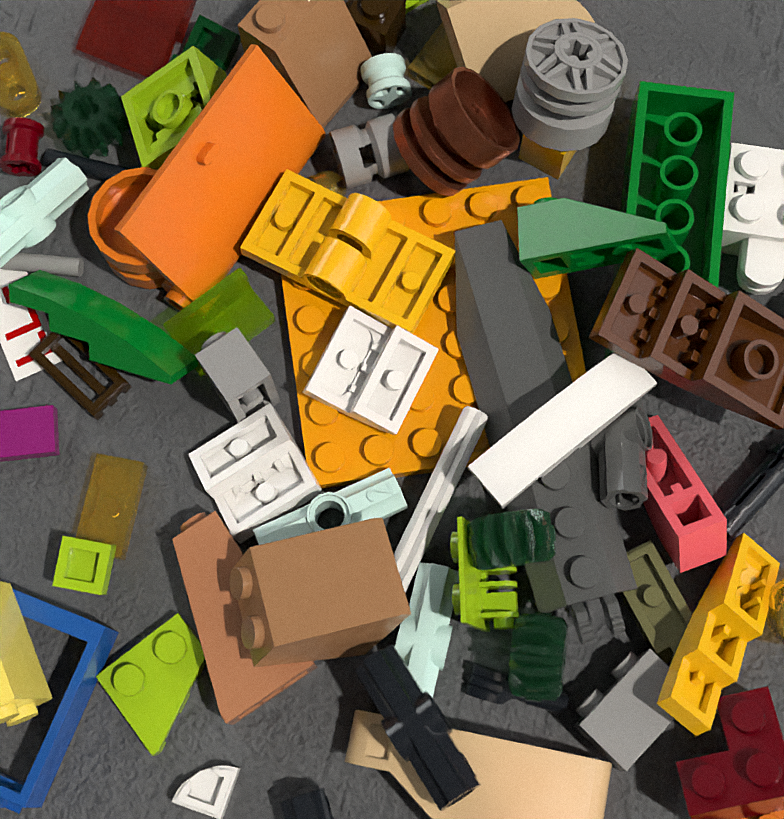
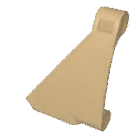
M355 710L345 762L388 771L430 819H604L612 763L452 729L453 732L450 735L459 750L466 757L481 785L456 804L440 811L411 762H406L390 741L381 723L384 719L381 714Z

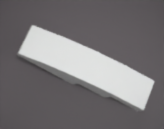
M612 353L472 462L468 469L503 509L537 479L543 478L576 449L582 448L656 386L657 382L645 369L616 353Z

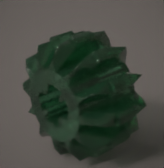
M92 77L88 85L83 87L81 83L74 80V90L70 93L59 90L58 98L61 103L50 106L51 115L55 120L52 123V129L57 138L62 140L65 148L71 151V153L80 150L83 156L90 158L95 149H99L101 154L108 157V145L113 143L123 146L124 139L121 133L130 131L122 98L111 83L102 87L100 82Z
M521 509L476 517L467 525L468 554H471L473 567L481 571L546 562L556 555L554 541H557L555 527L551 525L550 513L543 509Z
M535 612L534 614L522 613L515 621L510 647L508 677L509 689L513 696L526 698L527 701L542 702V700L556 701L561 695L568 640V625L564 618L551 616L550 613Z

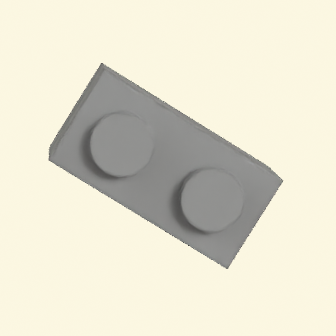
M238 327L229 333L223 331L211 336L202 345V350L195 354L210 384L237 423L269 403L274 407L281 402L271 374Z
M651 649L642 652L638 657L630 651L610 672L616 678V681L603 694L597 688L593 690L575 710L581 718L573 727L612 763L618 771H627L674 720L670 714L656 704L669 666Z

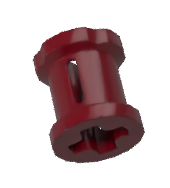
M22 117L4 120L2 132L6 135L5 155L0 158V168H2L3 172L18 177H33L41 173L42 164L38 160L39 140L44 137L45 131L41 123Z

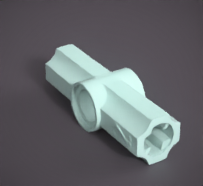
M58 158L28 185L20 186L0 199V268L23 248L32 247L49 236L56 227L54 220L89 190L87 186L88 179L84 173L67 158Z
M387 468L335 493L326 492L319 494L312 499L310 504L255 528L253 531L258 544L262 545L325 530L319 527L317 522L321 512L329 508H335L343 512L344 521L340 525L342 526L372 518H388L407 509V503L390 468Z
M420 562L409 604L411 615L400 624L395 647L422 691H427L433 698L439 670L443 671L453 626L449 625L453 610L452 589L455 583H459V571L443 565Z

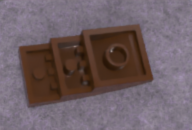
M638 248L627 252L589 338L633 364L686 391L774 429H783L784 319L740 290L726 294L689 269L676 273Z

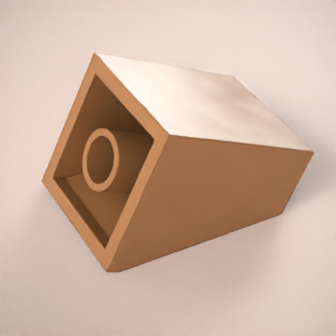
M259 0L237 25L244 53L251 44L258 45L323 129L364 82L360 72L361 66L372 55L344 0Z
M372 518L250 547L231 569L230 590L232 596L239 603L243 620L241 625L242 641L244 646L250 650L254 667L365 655L411 615L383 518Z

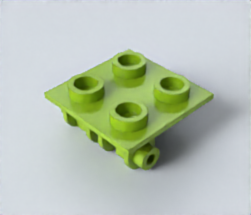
M457 517V532H452L450 538L452 559L454 563H459V583H455L452 589V603L455 614L460 615L461 623L484 632H490L489 621L492 620L494 621V629H514V619L519 618L517 592L489 593V590L517 588V581H488V575L513 574L517 572V567L512 565L488 566V564L516 562L515 536L510 535L509 526L490 527V536H486L484 531L464 517Z

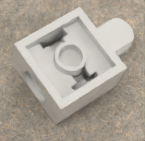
M731 143L721 253L739 256L737 267L738 284L746 292L754 295H765L773 292L784 279V150Z

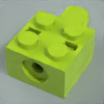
M195 46L183 52L121 96L142 167L159 170L227 77L225 71Z

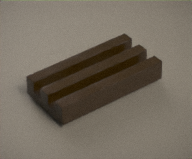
M51 332L29 355L98 421L104 415L102 411L109 405L112 407L118 401L117 397L122 392L126 394L132 388L131 385L113 367L91 361L113 382L106 389L58 343L65 335ZM65 336L89 359V345L85 341ZM50 349L100 396L94 403L44 356Z

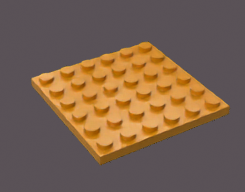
M548 177L467 188L451 197L432 193L377 202L388 210L392 220L454 250L455 231L502 220L519 252L517 207L531 205L538 199L552 197ZM455 259L413 335L437 347L439 350L396 435H391L360 422L302 393L348 307L281 274L305 457L321 488L351 485L387 468H390L395 478L432 473L463 408L470 406L478 409L457 338ZM567 273L538 279L532 276L550 309L572 382H574L586 373ZM484 429L466 467L490 448Z

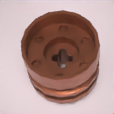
M463 66L454 68L431 88L428 96L414 101L411 108L403 110L396 116L393 123L394 139L402 157L412 172L426 186L438 194L450 197L466 188L468 183L478 179L483 169L495 166L518 148L520 141L518 127L515 124L510 109L500 94L486 79L474 70Z

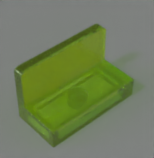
M238 268L166 321L163 326L172 339H175L195 355L202 350V345L206 340L219 332L225 331L229 333L238 327L247 342H249L276 320L274 314L251 288L245 272ZM198 362V367L194 370L202 377L205 373Z

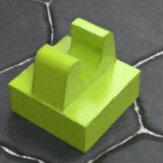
M62 536L52 586L97 595H107L117 545L72 536Z

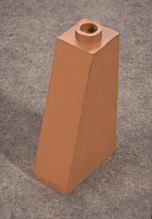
M216 511L208 516L205 512H202L184 522L180 527L182 533L172 540L220 715L226 724L234 725L318 667L314 661L262 667L253 666L250 650L244 646L242 641L241 625L243 620L239 603L232 596L230 590L231 569L244 553Z

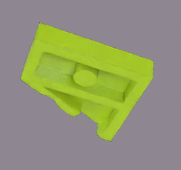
M177 613L100 672L96 678L150 754L156 756L163 750L166 744L165 740L178 714L182 712L190 696V690L196 678L200 676L206 660L199 638L182 615Z

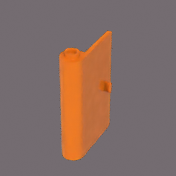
M251 44L114 229L166 278L162 283V287L168 292L164 299L184 314H188L191 309L196 312H201L242 255L240 246L286 169L299 174L326 136L323 127L258 45Z

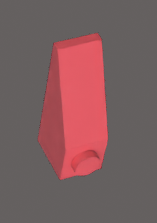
M655 415L648 418L652 429L653 446L650 450L645 451L648 500L644 501L643 504L660 541L678 571L682 573L726 556L727 519L660 417Z

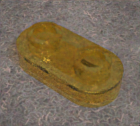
M0 32V61L4 58H10L8 62L0 64V109L10 117H25L39 107L42 99L41 89L19 40L10 33ZM25 94L21 99L13 101L17 95Z

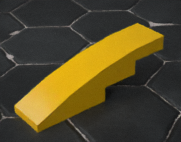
M745 533L736 537L698 603L671 661L656 703L695 736L711 730L722 688L737 682L747 642L762 635L780 566L776 559Z

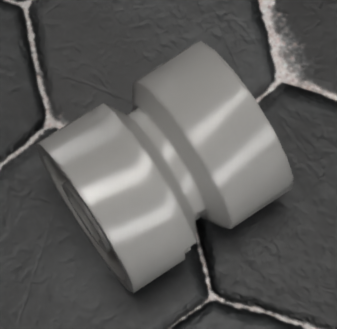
M392 113L367 120L365 128L362 130L356 125H350L329 132L335 161L346 190L371 183L374 174H378L385 179L409 171V166L402 157L394 139L393 123L395 117ZM367 145L371 157L368 160H362L359 148Z

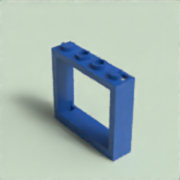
M13 589L22 616L88 642L26 781L23 782L0 772V808H7L20 814L22 808L42 807L98 681L96 676L102 672L119 632Z

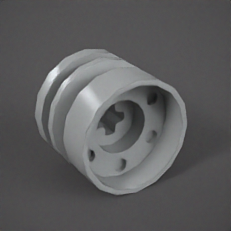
M577 18L555 19L540 25L529 36L511 108L517 127L527 138L540 146L558 151L582 150L597 143L607 130L615 100L619 95L620 87L626 74L628 58L623 44L607 29L594 22Z

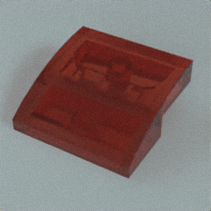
M96 0L85 22L76 50L148 78L168 64L175 42H183L197 1Z

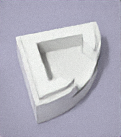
M213 766L203 769L191 776L179 787L172 802L208 816L223 819L241 768L235 766Z

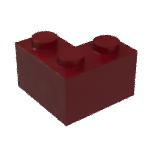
M766 686L720 697L717 707L729 750L676 762L690 818L743 819L784 810V738L769 687Z

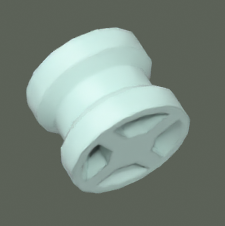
M396 53L379 54L369 58L361 66L362 80L369 86L366 96L371 107L376 109L394 108L405 103L412 96L411 85L403 76L406 72V65L401 55Z

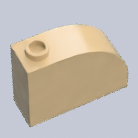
M435 0L457 67L463 66L474 70L492 85L505 103L514 99L529 36L540 25L555 19L577 18L595 23L588 11L577 0Z

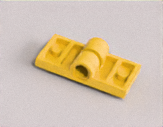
M288 169L284 172L240 246L242 255L347 307L352 306L391 329L399 326L412 334L415 332L455 259L456 250L392 220L388 210L368 196L351 193L346 198Z

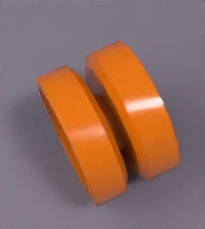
M140 167L123 170L104 182L92 198L87 215L91 237L117 277L131 286L156 289L162 287V283L166 278L114 230L158 171L157 169Z

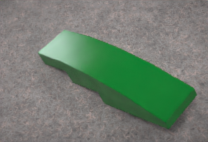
M38 270L9 284L11 303L48 313L49 331L88 342L89 360L170 385L198 367L196 356L161 328L121 303L80 283Z

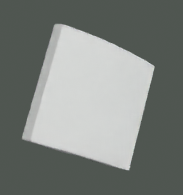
M349 306L339 321L302 393L360 422L391 435H396L439 349L399 326L391 329L356 308Z
M271 403L188 454L205 491L214 498L232 537L240 544L255 535L253 529L294 511L324 492L293 437Z

